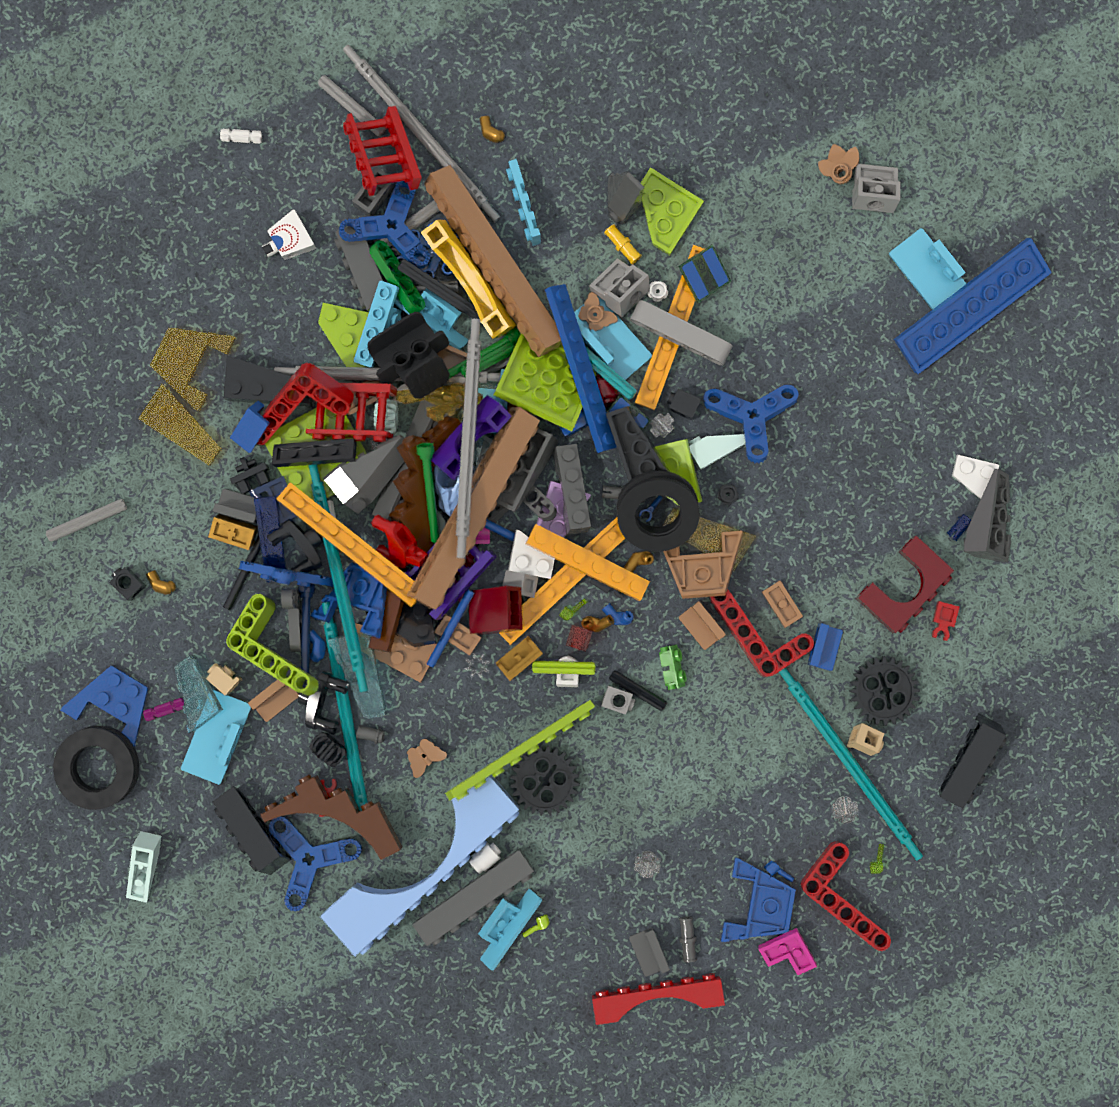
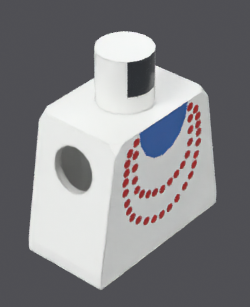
M292 210L268 230L272 241L262 246L267 257L280 252L284 260L316 249L295 210Z

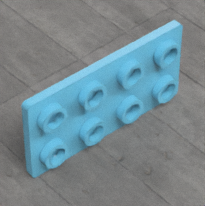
M922 228L889 253L891 259L932 310L966 285V282L961 277L966 272L940 240L934 243Z
M598 297L599 304L603 306L604 311H609L616 315L614 311L606 307V302ZM581 307L574 312L584 343L624 380L629 378L652 357V354L618 316L617 323L603 327L602 330L594 331L589 329V324L586 321L580 320L578 314Z
M212 690L181 770L218 785L221 784L251 710L249 704Z

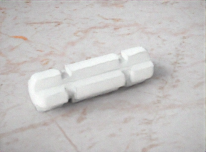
M221 129L220 138L222 141L227 142L233 140V142L250 143L252 141L253 143H261L262 133L261 131L254 130L250 132V130L233 129L230 131V129Z

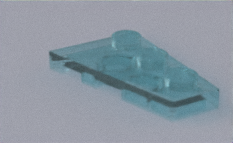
M189 655L175 666L179 692L183 694L185 705L182 707L184 714H187L189 724L186 725L188 733H193L220 713L223 708L195 655Z

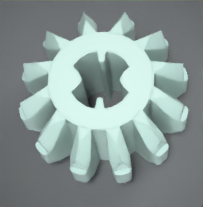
M388 399L386 406L385 431L392 434L396 433L399 422V408L395 400ZM377 400V402H376V404H375L374 418H373V419H374V426H375L374 429H375V431H376V423H377L378 400Z

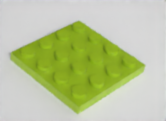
M521 333L493 396L572 432L582 410V404L563 345L538 357L530 348L525 336Z
M316 408L277 429L267 443H265L271 456H273L274 444L332 440V437H325V440H314L312 436L305 433L306 429H315ZM325 408L324 429H335L336 414ZM345 415L344 430H354L348 417ZM357 441L356 459L358 458L357 455L363 452L367 454L360 441ZM341 463L317 464L320 480L324 483L327 499L335 495V493L325 482L324 477ZM308 465L277 467L281 475L285 477L287 484L291 482L314 501L311 484L313 483Z

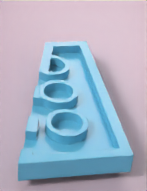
M517 159L508 161L509 168L506 169L509 181L513 180L515 185L512 193L515 201L519 200L521 205L518 212L521 221L525 220L527 228L524 229L526 239L531 241L533 246L541 244L540 231L537 228L534 213L530 209V200L527 191L524 189L525 185Z

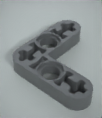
M533 485L524 498L523 503L541 520L547 522L553 520L557 514L556 507ZM531 493H537L538 495L534 502L527 501ZM541 503L550 510L548 514L539 507ZM496 504L499 510L497 511L494 508L490 512L492 516L486 519L496 523L509 509Z
M282 589V608L288 609L291 652H301L300 594L298 589Z

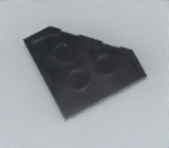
M418 601L411 608L404 602L395 635H399L414 647L436 644L433 620L429 614L431 608Z

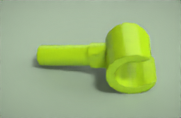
M548 916L537 917V925L523 932V937L525 938L535 931L547 928L550 923Z

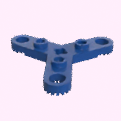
M404 181L396 183L384 215L345 219L341 222L339 235L345 241L354 242L387 238L407 261L418 268H425L430 261L429 251L426 250L421 241L404 224L416 189L410 190L409 195L401 194L399 188L406 187L409 189L408 183ZM388 223H389V224H393V223H394V224H395V228H394V229H393V228L388 229V228H387ZM347 226L353 227L355 234H347L344 228ZM417 253L422 254L425 261L417 262L413 255Z
M783 385L757 401L750 403L721 390L710 389L704 394L703 403L710 411L713 410L722 416L743 424L747 459L750 462L759 464L764 462L768 456L765 422L782 413L788 407L794 406L798 400V390L792 385ZM789 392V394L793 395V397L791 399H785L782 396V394ZM712 396L718 397L720 401L717 403H712L708 399ZM756 413V417L753 419L749 418L750 415ZM754 448H760L763 454L758 456L754 455L752 453V450H754Z
M240 561L239 569L260 573V578L273 580L275 578L278 583L289 585L290 581H298L297 585L310 587V583L334 587L332 577L326 576L325 578L322 575Z
M285 816L274 818L269 824L271 834L296 861L284 900L285 906L291 911H299L306 905L317 868L355 860L362 852V845L355 838L313 846ZM277 821L285 822L286 830L283 833L275 830L274 825ZM349 843L356 845V854L348 855L345 851V846ZM306 853L315 857L310 865L307 861L303 860L306 857ZM293 894L299 895L302 899L301 904L298 906L292 905L290 896Z

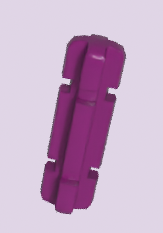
M183 698L173 700V702L170 701L155 706L154 709L144 710V718L146 721L156 719V717L159 718L174 713L175 710L185 709V701Z

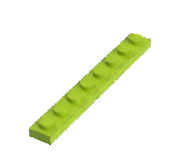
M589 700L447 791L445 794L449 801L454 798L458 801L469 794L467 790L474 786L477 789L487 783L485 778L491 774L494 778L504 772L503 766L508 763L511 766L522 760L520 755L527 752L528 755L539 749L538 744L545 741V743H548L556 738L555 733L560 729L565 732L574 726L572 722L577 718L582 721L590 716L589 711L595 707L592 701Z

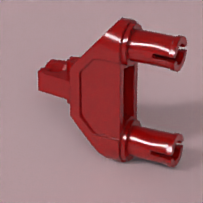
M379 514L373 518L372 527L386 533L389 547L388 549L381 544L376 548L377 552L400 570L409 563L418 567L423 566L428 558V554L417 546V540L405 525L398 521L391 522Z

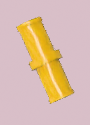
M615 224L611 225L604 232L615 244V249L618 252L621 251L630 261L631 265L635 264L642 257L630 243L631 240L628 237L625 238Z

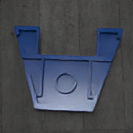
M350 563L344 571L351 607L368 612L360 632L380 639L387 588L358 564ZM335 589L321 600L323 603L330 602L326 615H324L321 605L318 610L314 609L311 617L323 622H330L338 605Z
M110 666L66 703L60 711L78 720L87 704L91 702L126 723L121 733L131 741L135 748L149 687L118 668Z
M735 857L732 877L753 881L746 925L724 921L721 942L789 932L796 890Z

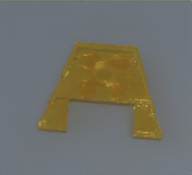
M168 328L150 366L196 411L200 412L208 395L189 386L192 376L207 346L228 355L236 338L232 335Z
M463 383L441 386L429 395L419 399L414 398L410 390L397 391L396 400L403 404L426 400L435 405L427 408V416L435 421H440L443 419L444 414L448 413V416L456 414L457 409L462 408L464 410L465 386ZM478 393L477 405L483 400V395Z

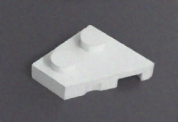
M957 455L952 476L981 499L994 469H998L999 465Z
M516 530L508 571L551 579L555 559L526 545L528 536Z

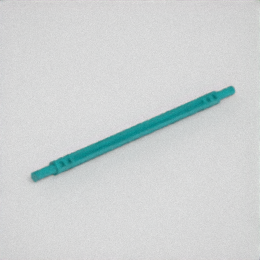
M308 465L313 483L311 484L314 501L330 513L324 483L320 480L317 465ZM323 537L352 670L356 673L360 693L368 691L364 673L366 668L339 550Z
M330 602L322 603L324 615L328 611ZM332 616L330 622H325L323 625L331 670L334 677L346 681L336 622L334 623ZM335 691L345 749L347 751L354 800L361 811L360 806L368 801L348 691L346 694Z
M786 667L779 671L782 678L788 684L789 691L869 798L900 843L907 847L916 861L921 859L923 855L911 840L912 836L799 681H795Z

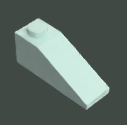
M744 434L706 436L702 439L698 436L689 442L692 460L700 471L744 446Z
M140 831L132 846L126 898L147 903L159 856L161 836Z

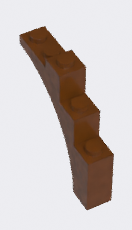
M449 416L440 419L438 424L431 430L424 432L422 437L408 436L397 447L408 469L401 471L398 477L393 480L404 502L398 504L389 516L392 521H398L405 525L417 540V546L426 553L432 548L434 543H432L430 536L423 463L420 456L417 455L416 445L426 442L433 443L434 452H436L461 424L459 419ZM431 462L433 473L435 464Z
M309 774L299 779L300 784L295 787L298 795L293 792L283 797L284 802L277 805L275 801L264 807L266 811L260 814L264 822L279 816L295 813H314L331 817L347 824L360 833L373 847L380 860L400 851L403 847L379 801L373 804L371 800L360 806L362 809L360 811L349 788L342 790L340 787L330 792L331 797H329L318 775L311 777Z

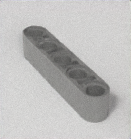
M642 300L638 301L630 318V321L718 365H724L733 347L729 342Z

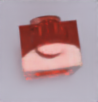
M572 625L566 646L586 652L593 631Z

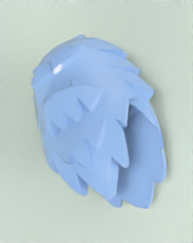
M435 465V491L439 496V507L444 513L451 516L458 504L460 475L453 481Z

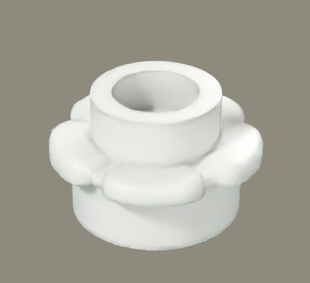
M662 281L652 282L650 290L647 292L648 296L653 301H662L668 295L667 285Z

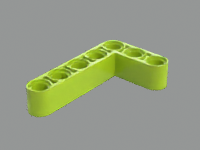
M253 595L226 639L227 646L293 690L305 695L315 694L318 689V681L315 677L257 641L275 611V603L264 595ZM264 602L263 608L260 609V605ZM253 620V624H252V626L249 628V624H250V622ZM242 638V642H241V644L238 646V642H239V640ZM256 649H258V653L254 657V652ZM274 659V665L270 667V663ZM288 670H291V674H290V676L287 678V677H286V674H287ZM307 680V686L303 689V683Z

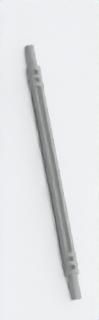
M346 45L343 51L353 61L355 68L390 107H397L401 120L443 168L449 165L452 166L477 206L482 208L494 223L500 219L499 214L488 203V199L439 145L367 61L361 59L350 45Z
M480 319L471 320L470 340H468L456 524V536H458L457 558L465 559L466 540L469 537L481 351V341H479Z
M300 366L295 368L275 367L274 371L293 376ZM316 366L333 379L379 380L376 372L380 368ZM481 371L479 372L478 383H487L488 381L499 382L501 373ZM459 373L447 382L466 383V378ZM399 377L395 381H402V379Z

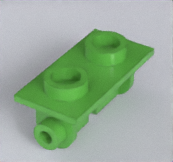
M677 645L660 648L661 666H669L670 670L663 671L665 686H668V690L676 689V687H685L687 677L681 667V650L678 649Z

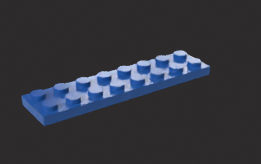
M1026 238L898 335L894 341L914 373L919 374L1052 272L1032 238Z

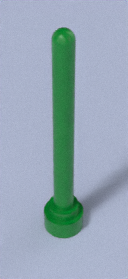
M514 327L503 335L502 339L481 350L480 357L508 342L516 345L520 332ZM467 359L448 370L450 374L449 379L461 373V367L467 365Z
M426 442L416 445L417 455L420 456L423 463L430 536L432 543L435 544L439 538L431 458H433L435 452L434 444Z

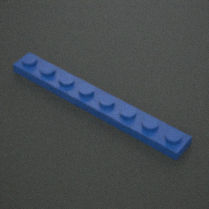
M562 284L546 288L545 292L597 453L617 448L566 285Z

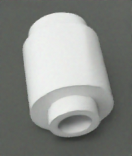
M487 842L480 851L472 855V859L469 862L481 874L483 871H488L501 859L499 856L501 851L494 843L490 845Z

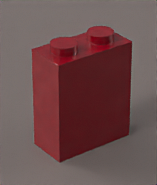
M501 586L472 590L474 595L469 603L470 634L486 635L523 630L521 587Z

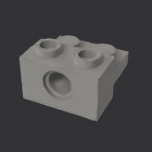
M858 164L854 168L852 209L894 213L900 202L898 168Z
M617 258L589 285L591 292L606 302V307L623 317L650 290L649 275L633 264L629 267Z

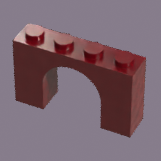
M913 536L899 551L916 568L920 575L921 585L917 595L908 602H896L890 599L872 582L855 598L892 633L904 631L909 625L907 621L912 616L916 617L923 610L922 605L925 601L930 602L938 594L937 588L940 585L945 586L952 579L950 574L954 570L917 536Z

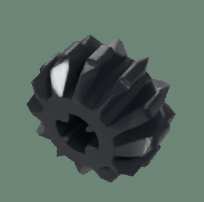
M320 732L316 735L309 746L317 758L331 767H336L340 764L347 753L344 746L326 732Z

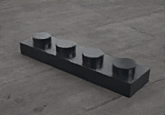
M353 438L274 444L272 465L274 467L355 462L357 441Z

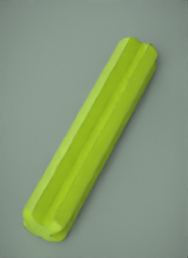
M534 661L532 671L533 673L594 675L596 665L594 662Z

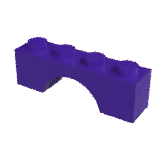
M488 395L477 405L475 441L487 433L498 432L512 417L499 402ZM463 422L431 458V462L453 481L460 475Z

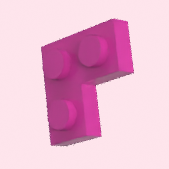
M797 928L758 945V949L768 967L787 958L797 975L817 967V962Z

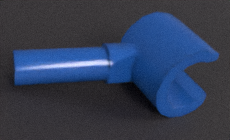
M658 495V497L647 509H643L640 512L639 516H641L644 511L649 512L650 517L646 520V522L651 520L653 515L652 512L655 510L656 506L660 503L663 497Z
M770 861L764 866L771 876L778 872L788 881L792 882L794 880V877L783 871L774 861Z

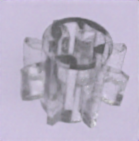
M659 413L649 423L652 426L650 432L655 438L660 435L664 439L675 429L672 425L675 420L669 413L665 416Z
M473 653L472 660L465 659L469 663V667H466L464 670H471V678L478 674L481 679L483 671L489 672L486 664H489L490 661L483 660L484 654L479 658ZM476 659L478 662H483L480 672H477V669H472Z
M840 797L835 801V804H832L833 818H839L841 823H851L858 816L857 801L852 802L849 797Z
M643 851L641 856H635L634 871H638L641 877L652 878L654 872H660L661 859L657 858L654 852Z

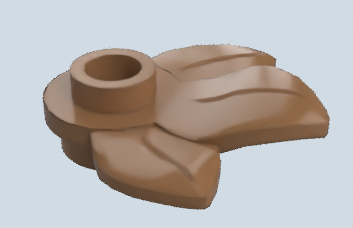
M833 144L829 151L828 160L818 162L820 172L824 176L832 177L837 184L847 183L852 177V170L859 163V151L856 147H853L846 152L840 146ZM841 171L846 172L843 177H839Z

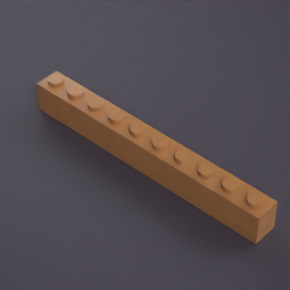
M449 165L430 173L424 184L427 192L433 197L438 209L447 218L450 227L459 236L461 244L466 247L473 262L482 271L485 280L494 289L496 297L502 301L508 315L513 318L518 330L529 342L530 348L538 357L557 349L562 341L556 323L452 166Z
M520 407L510 408L508 412L512 417L496 433L473 475L469 537L466 540V554L475 545L477 534L485 527L488 514L496 507V500L499 494L505 490L509 476L515 472L520 456L528 448L527 443L538 430L537 425L540 420ZM458 504L407 594L409 597L434 610L443 603L445 592L453 585L456 572L464 565L466 558H457L458 536H456Z

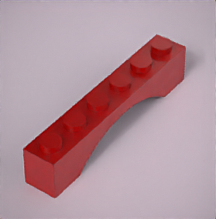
M715 973L702 975V979L694 980V977L681 978V982L673 983L672 980L660 981V985L651 986V983H644L638 985L639 988L630 990L629 986L617 988V992L609 993L608 990L596 991V995H592L596 1025L618 1022L625 1013L636 1005L655 998L672 997L684 999L695 1003L703 1009L724 1006L721 978L715 976Z

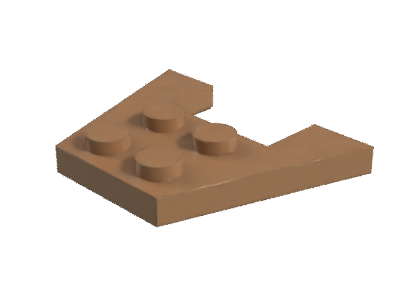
M743 531L722 532V552L680 556V546L663 551L682 599L726 595L743 537Z

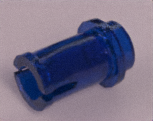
M962 514L961 517L958 516L956 523L946 532L949 537L954 534L952 539L956 542L967 530L971 519L965 514Z

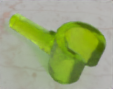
M584 598L572 609L565 606L559 616L566 621L570 620L577 610L588 603L587 600Z
M879 844L877 862H870L871 874H879L883 871L882 856L884 844Z

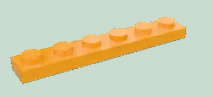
M537 524L534 525L525 543L638 601H641L650 582Z

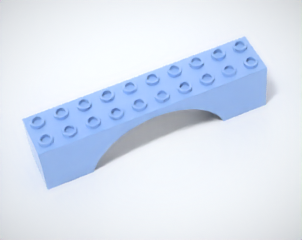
M492 774L485 778L487 783L477 789L474 786L468 789L469 794L459 801L456 798L452 799L455 810L453 843L447 857L433 873L415 884L397 889L372 888L357 882L320 916L354 956L359 952L363 955L374 943L372 940L375 938L380 940L390 929V924L397 925L406 915L405 911L408 908L412 911L423 900L421 897L424 894L429 896L437 889V882L441 879L445 882L453 875L455 871L453 868L459 865V867H462L470 859V853L473 850L477 853L486 845V839L489 836L494 838L503 830L502 824L506 821L510 824L518 817L520 806L502 785L493 778Z

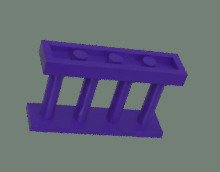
M433 545L432 548L427 552L428 556H429V554L431 553V551H432L434 545ZM475 545L468 551L475 557L474 560L476 562L471 568L463 565L458 569L461 579L447 589V595L443 603L436 610L433 609L429 613L435 620H441L466 590L496 559L497 556L492 551H480ZM415 566L412 570H407L405 574L415 581L423 566Z

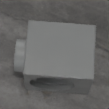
M506 570L503 586L521 587V596L534 598L538 577Z
M608 686L601 706L626 715L627 711H632L635 699H632L633 694ZM618 694L623 695L625 698V703L621 707H616L613 704V698Z

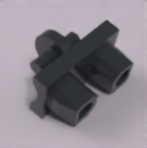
M245 457L240 458L242 464L235 467L237 473L243 470L245 472L229 478L232 485L236 486L242 495L253 490L249 480L256 477L259 486L271 482L268 473L270 469L265 462L250 468L257 464L256 460L252 459L247 462Z

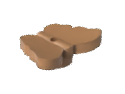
M593 292L589 293L584 306L581 307L578 314L580 320L586 321L589 324V329L594 331L602 330L603 327H608L618 321L614 313L604 311L603 306L599 304L598 296Z
M422 739L420 746L410 748L407 751L408 760L411 762L410 766L413 770V777L415 778L423 775L426 766L431 765L432 761H442L447 757L445 751L441 750L438 746H434V743L428 739Z

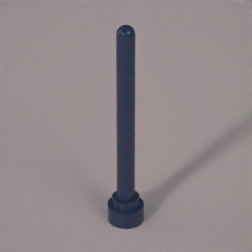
M310 584V587L298 585V592L300 598H302L301 669L308 674L310 659V600L313 598V594H315L314 584ZM307 680L304 681L303 687L307 686Z

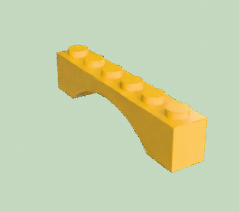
M436 220L421 232L432 250L444 261L470 297L481 323L492 339L502 337L517 326L447 221Z

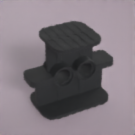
M420 312L410 313L402 318V320L374 336L368 342L367 349L376 365L380 367L376 375L382 384H390L400 377L410 390L412 396L419 399L429 395L449 379V371L443 359L437 355L438 352L449 345V340L443 331L434 333Z

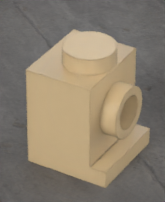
M217 663L208 670L209 676L206 678L225 696L229 695L242 680L240 676L234 678L233 675L235 673L228 666L222 667Z
M861 723L854 726L847 747H853L870 756L875 755L883 748L884 742L882 740L884 733Z

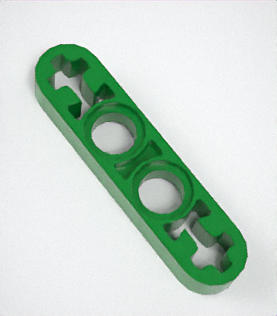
M381 240L376 241L369 249V253L389 284L399 287L397 297L407 312H421L425 308L424 299L411 279L398 270L400 262L388 244ZM400 283L405 286L406 290L401 287Z

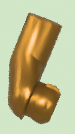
M490 116L479 118L482 134L485 139L493 143L504 140V132L491 126Z
M648 551L635 552L623 568L633 573L639 565L652 564L654 556Z
M156 570L146 574L155 592L168 595L175 591V583L173 581H161Z
M607 615L602 619L587 616L581 621L584 629L593 632H600L614 624V619L611 615Z

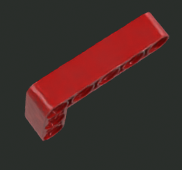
M311 363L302 364L260 414L270 424L257 445L267 443L306 395L334 414L344 416L348 414L353 403V393Z
M728 589L722 602L717 601L714 596L709 597L714 608L758 674L762 677L775 675L811 651L814 646V641L810 635L800 634L770 653ZM728 608L736 610L737 617L735 619H729L726 616ZM740 626L748 628L749 634L747 637H741L738 634ZM800 638H804L808 642V647L805 650L798 647V640ZM752 644L760 646L761 652L759 655H753L750 652ZM782 650H787L790 653V659L787 662L780 658ZM765 661L772 664L773 669L771 673H765L762 670V664Z
M834 841L828 845L803 877L801 888L810 898L878 951H884L891 944L890 936L827 886L849 856L847 846L839 841ZM841 846L843 849L842 855L834 857V848ZM828 863L830 866L829 872L821 874L819 871L820 866ZM811 880L816 881V888L813 891H808L806 889L807 883ZM827 894L833 895V901L830 904H824L823 898ZM845 907L850 908V915L842 918L840 915L841 910ZM861 921L867 922V928L864 931H858L857 929ZM880 934L884 935L883 943L876 945L874 942L875 937Z

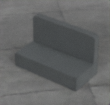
M227 489L222 490L219 503H215L213 508L215 513L257 524L260 510L254 497L251 498V496L242 495Z
M652 927L629 937L645 977L659 971L665 973L670 970Z

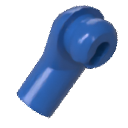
M610 603L602 609L606 616L611 615L613 617L614 625H628L634 618L630 611L616 612Z
M311 630L310 642L313 644L310 659L313 662H319L325 656L326 643L314 630Z

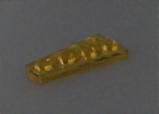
M163 384L160 385L138 418L209 466H211L222 449Z
M673 508L662 526L673 522L679 515L680 510ZM700 517L697 529L686 542L704 554L722 552L721 533L741 530ZM743 531L733 572L756 535Z

